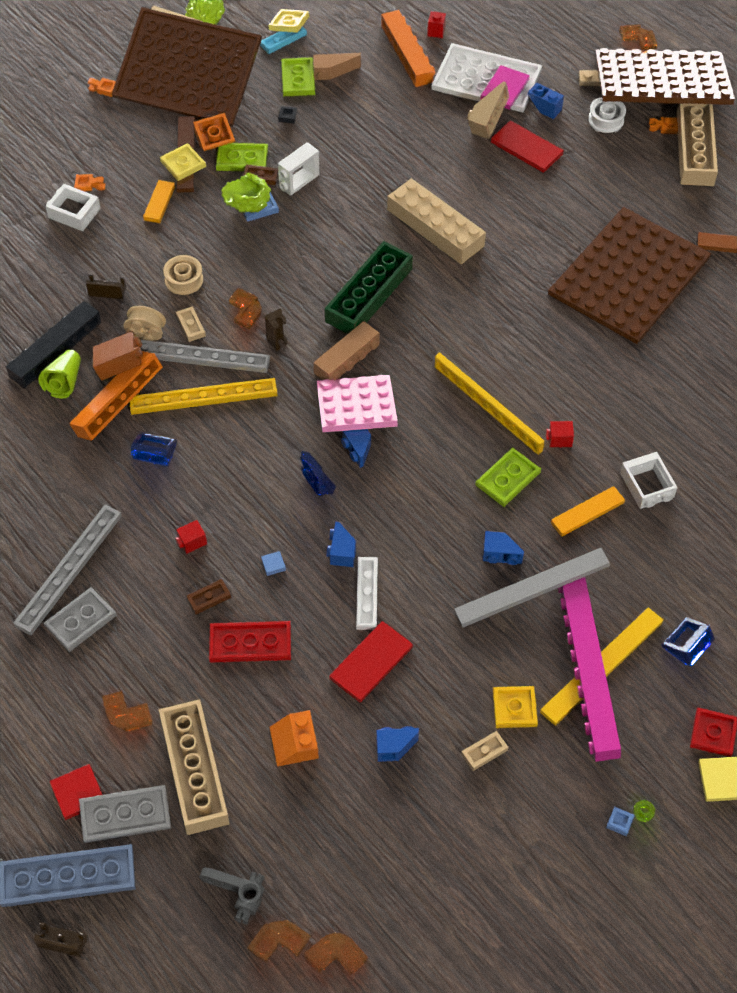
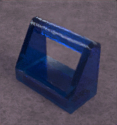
M141 432L131 445L132 458L169 466L177 445V439ZM145 440L165 444L168 446L166 447V449H163L159 447L144 445L142 443Z
M685 617L661 646L684 664L692 666L715 638L710 625ZM687 627L695 632L683 647L673 644Z

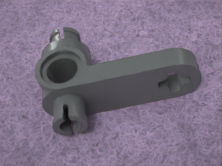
M202 868L199 876L202 881L239 894L234 906L238 910L234 918L237 922L241 923V920H243L242 924H248L250 915H255L258 907L261 905L264 887L261 885L265 878L263 875L258 873V876H256L257 873L252 872L250 879L246 880L211 868ZM252 892L256 894L255 898L251 900L245 898L247 893Z

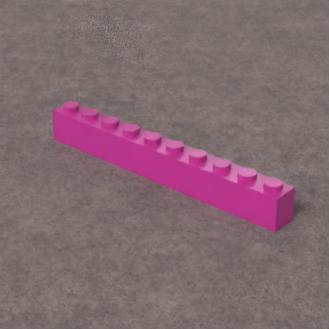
M585 577L557 589L558 593H562L563 598H560L561 609L566 611V615H563L565 627H569L570 631L567 632L568 644L573 646L570 654L572 662H576L574 676L575 680L580 681V686H577L579 698H583L584 704H581L582 716L587 717V723H584L586 735L591 737V741L588 742L589 752L594 754L595 762L621 758V746Z

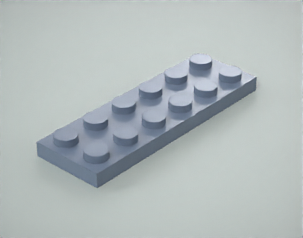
M132 844L0 862L1 907L136 889Z

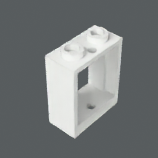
M305 143L278 163L279 187L282 191L287 192L291 196L320 175L319 151L309 143ZM303 166V168L300 171L293 175L294 171Z
M63 184L56 191L55 195L45 206L48 218L84 231L101 209L97 196ZM67 198L84 204L77 215L59 208Z
M657 452L622 463L620 474L640 509L650 508L663 501L668 502L675 497L677 486ZM654 470L664 489L644 496L633 476Z

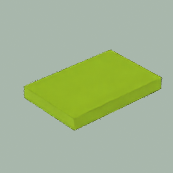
M313 58L281 59L283 96L315 95Z
M230 143L218 147L216 171H244L246 165L266 167L268 144Z
M512 447L475 482V485L505 507L541 473V468Z

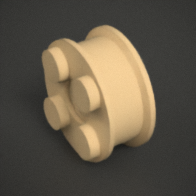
M175 256L167 261L164 266L165 285L174 294L188 295L194 293L203 284L201 263L192 256Z
M133 306L128 309V320L124 322L126 333L133 331L136 337L138 336L140 339L148 341L161 339L163 335L161 328L166 324V318L162 313L146 306Z

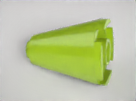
M67 350L48 365L38 378L41 388L44 391H49L51 393L50 396L63 399L69 397L74 391L81 362L80 355L76 351Z

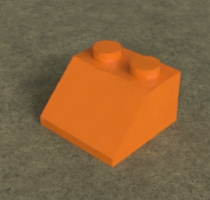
M225 113L193 122L196 138L203 151L235 142Z
M310 710L289 714L270 726L277 767L319 759Z

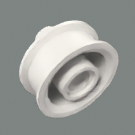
M600 97L594 100L590 106L589 124L597 132H617L624 124L626 107L622 102H605Z

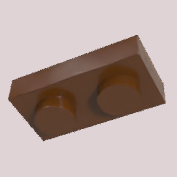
M246 165L243 176L246 173H251L264 179L268 185H276L278 168Z
M221 579L187 595L186 598L195 615L230 599L231 593Z

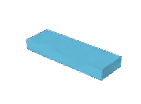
M301 27L298 33L279 31L263 39L260 46L268 54H271L306 36L307 30Z

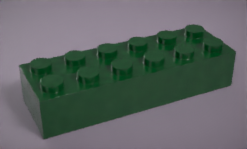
M383 241L324 308L325 322L347 334L363 321L367 323L411 272L413 255Z

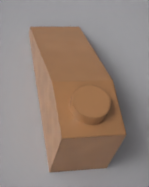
M361 53L313 55L314 80H330L360 68Z

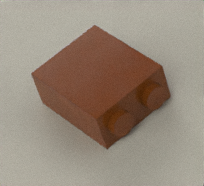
M133 331L93 347V368L101 381L141 365V357H143L141 351L142 342L138 336H135Z

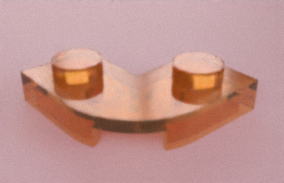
M640 24L620 26L619 32L622 41L638 40L641 50L657 49L658 43L652 30L648 31L641 28Z
M237 288L229 298L230 305L241 309L234 318L235 323L250 330L262 313L258 297Z
M122 691L102 696L110 724L124 729V731H132L153 724L147 703L127 708Z
M287 920L275 921L270 924L266 923L248 946V951L266 963L279 944L296 956H299L311 939V935Z
M332 933L324 936L304 953L305 957L319 973L336 958L351 975L368 961V957L349 936L341 933Z

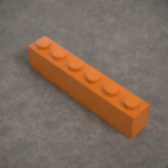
M399 10L381 14V27L414 86L419 87L433 83L435 69L430 65L428 56H425L423 53V48L421 45L419 46L416 36L412 34L411 27L407 25L404 15L402 16Z
M142 351L141 365L117 374L69 423L78 437L92 441L163 368L154 353Z

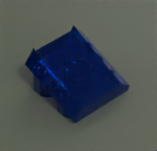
M302 451L300 456L303 464L301 471L308 484L319 497L325 494H333L336 488L335 484L322 471L321 465L310 453Z

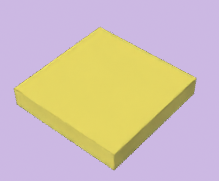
M281 9L269 24V31L298 33L309 18V11Z
M188 143L160 157V162L177 181L206 167V162Z
M737 757L699 759L698 763L706 802L737 800Z

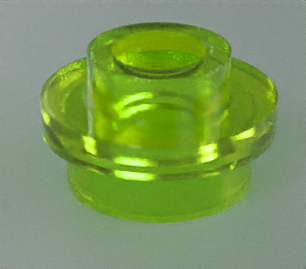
M641 800L635 804L633 813L638 820L647 822L653 819L655 807L651 802ZM644 807L648 809V812H642L641 808Z

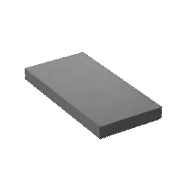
M165 785L79 799L84 843L171 829Z

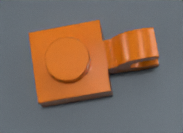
M90 78L88 84L91 85L88 90L92 92L97 90L98 94L112 97L111 94L116 81L105 78L99 81Z
M93 174L76 175L74 188L81 191H92L93 188L101 191L105 190L104 177L94 178Z

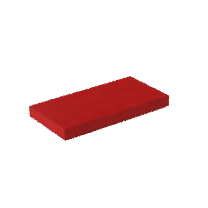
M511 120L491 138L492 144L543 173L563 155L562 149Z
M290 621L210 623V663L291 660Z
M382 621L329 675V679L361 703L413 648V644Z

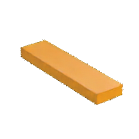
M613 486L551 519V524L560 536L563 537L624 504L625 499Z

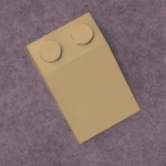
M503 81L475 104L473 110L469 111L467 119L473 134L490 140L510 97L506 82Z

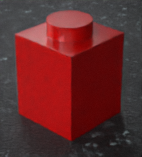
M430 12L427 36L443 38L446 13Z
M550 421L549 429H546V440H549L550 447H572L574 440L573 421Z
M198 520L176 529L177 537L175 541L180 549H184L186 554L207 545L206 534Z

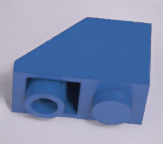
M537 82L528 91L530 99L541 114L554 119L561 112L564 95Z
M368 429L343 431V438H341L343 447L345 449L348 448L352 461L356 462L360 468L363 467L371 447L370 432Z
M335 522L334 529L330 530L329 540H332V545L327 547V557H330V565L354 567L356 540L340 522Z
M485 531L483 561L489 563H508L510 565L522 564L524 551L506 533Z
M405 726L402 729L384 727L377 730L378 762L399 761L418 741L419 728Z

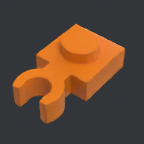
M661 117V120L650 118L649 131L651 132L660 130L661 134H677L678 132L677 118Z

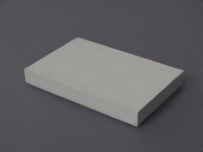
M90 587L45 621L44 626L70 652L115 618L117 614Z

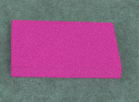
M500 65L482 92L480 99H483L504 81L507 83L510 96L505 108L510 110L529 81L530 75Z

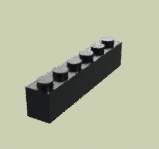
M85 301L76 306L30 347L23 350L17 358L9 362L6 366L9 378L25 389L39 377L40 373L65 351L73 348L101 324L99 311Z

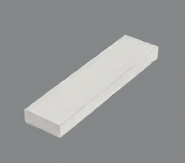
M358 557L356 630H374L377 627L378 557Z

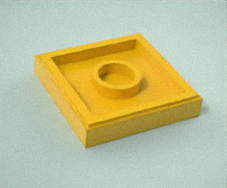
M534 686L493 687L496 728L538 726Z

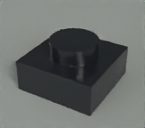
M281 106L278 122L295 124L297 107Z

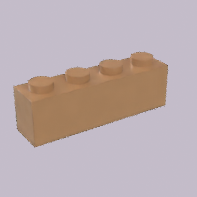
M363 321L313 362L314 374L322 380L335 381L340 379L347 370L350 371L359 360H363L371 350H375L380 343L379 332Z

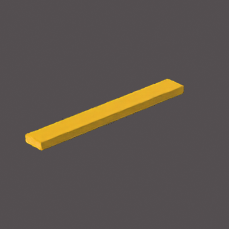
M441 353L435 356L434 367L536 454L539 455L543 452L545 440Z
M275 378L136 395L130 401L131 415L274 397L277 396Z
M649 607L601 652L606 677L663 623V619ZM574 677L540 710V713L553 725L556 726L583 700V698H579L577 686H580V681L575 680Z

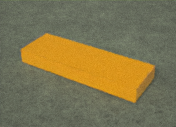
M158 180L144 213V221L161 222L174 191L175 183Z

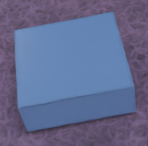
M280 551L261 556L267 576L286 571Z
M614 807L606 828L627 836L634 814Z

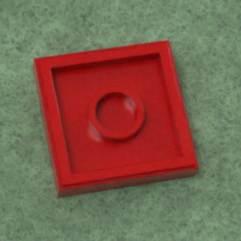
M697 707L690 747L732 757L737 730V717Z
M90 764L50 781L65 820L81 814L79 799L102 795Z

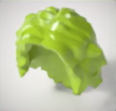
M189 0L187 8H185L187 12L185 16L217 25L225 11L224 2L222 0Z
M246 173V175L241 176V180L237 179L236 181L227 182L221 191L227 206L239 210V212L255 213L268 205L267 202L270 201L271 188L264 179L257 177V175Z

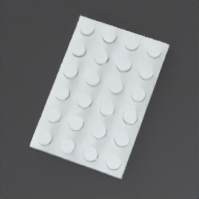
M451 43L432 83V90L480 101L482 92L500 65L530 75L529 81L511 107V110L524 113L530 98L528 91L537 82L542 65Z

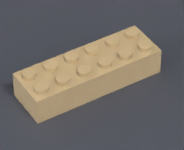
M679 103L676 114L678 121L680 184L714 186L718 168L713 104Z
M412 178L388 195V211L458 263L463 264L485 246L486 232Z
M200 699L159 709L187 835L229 825L228 813Z

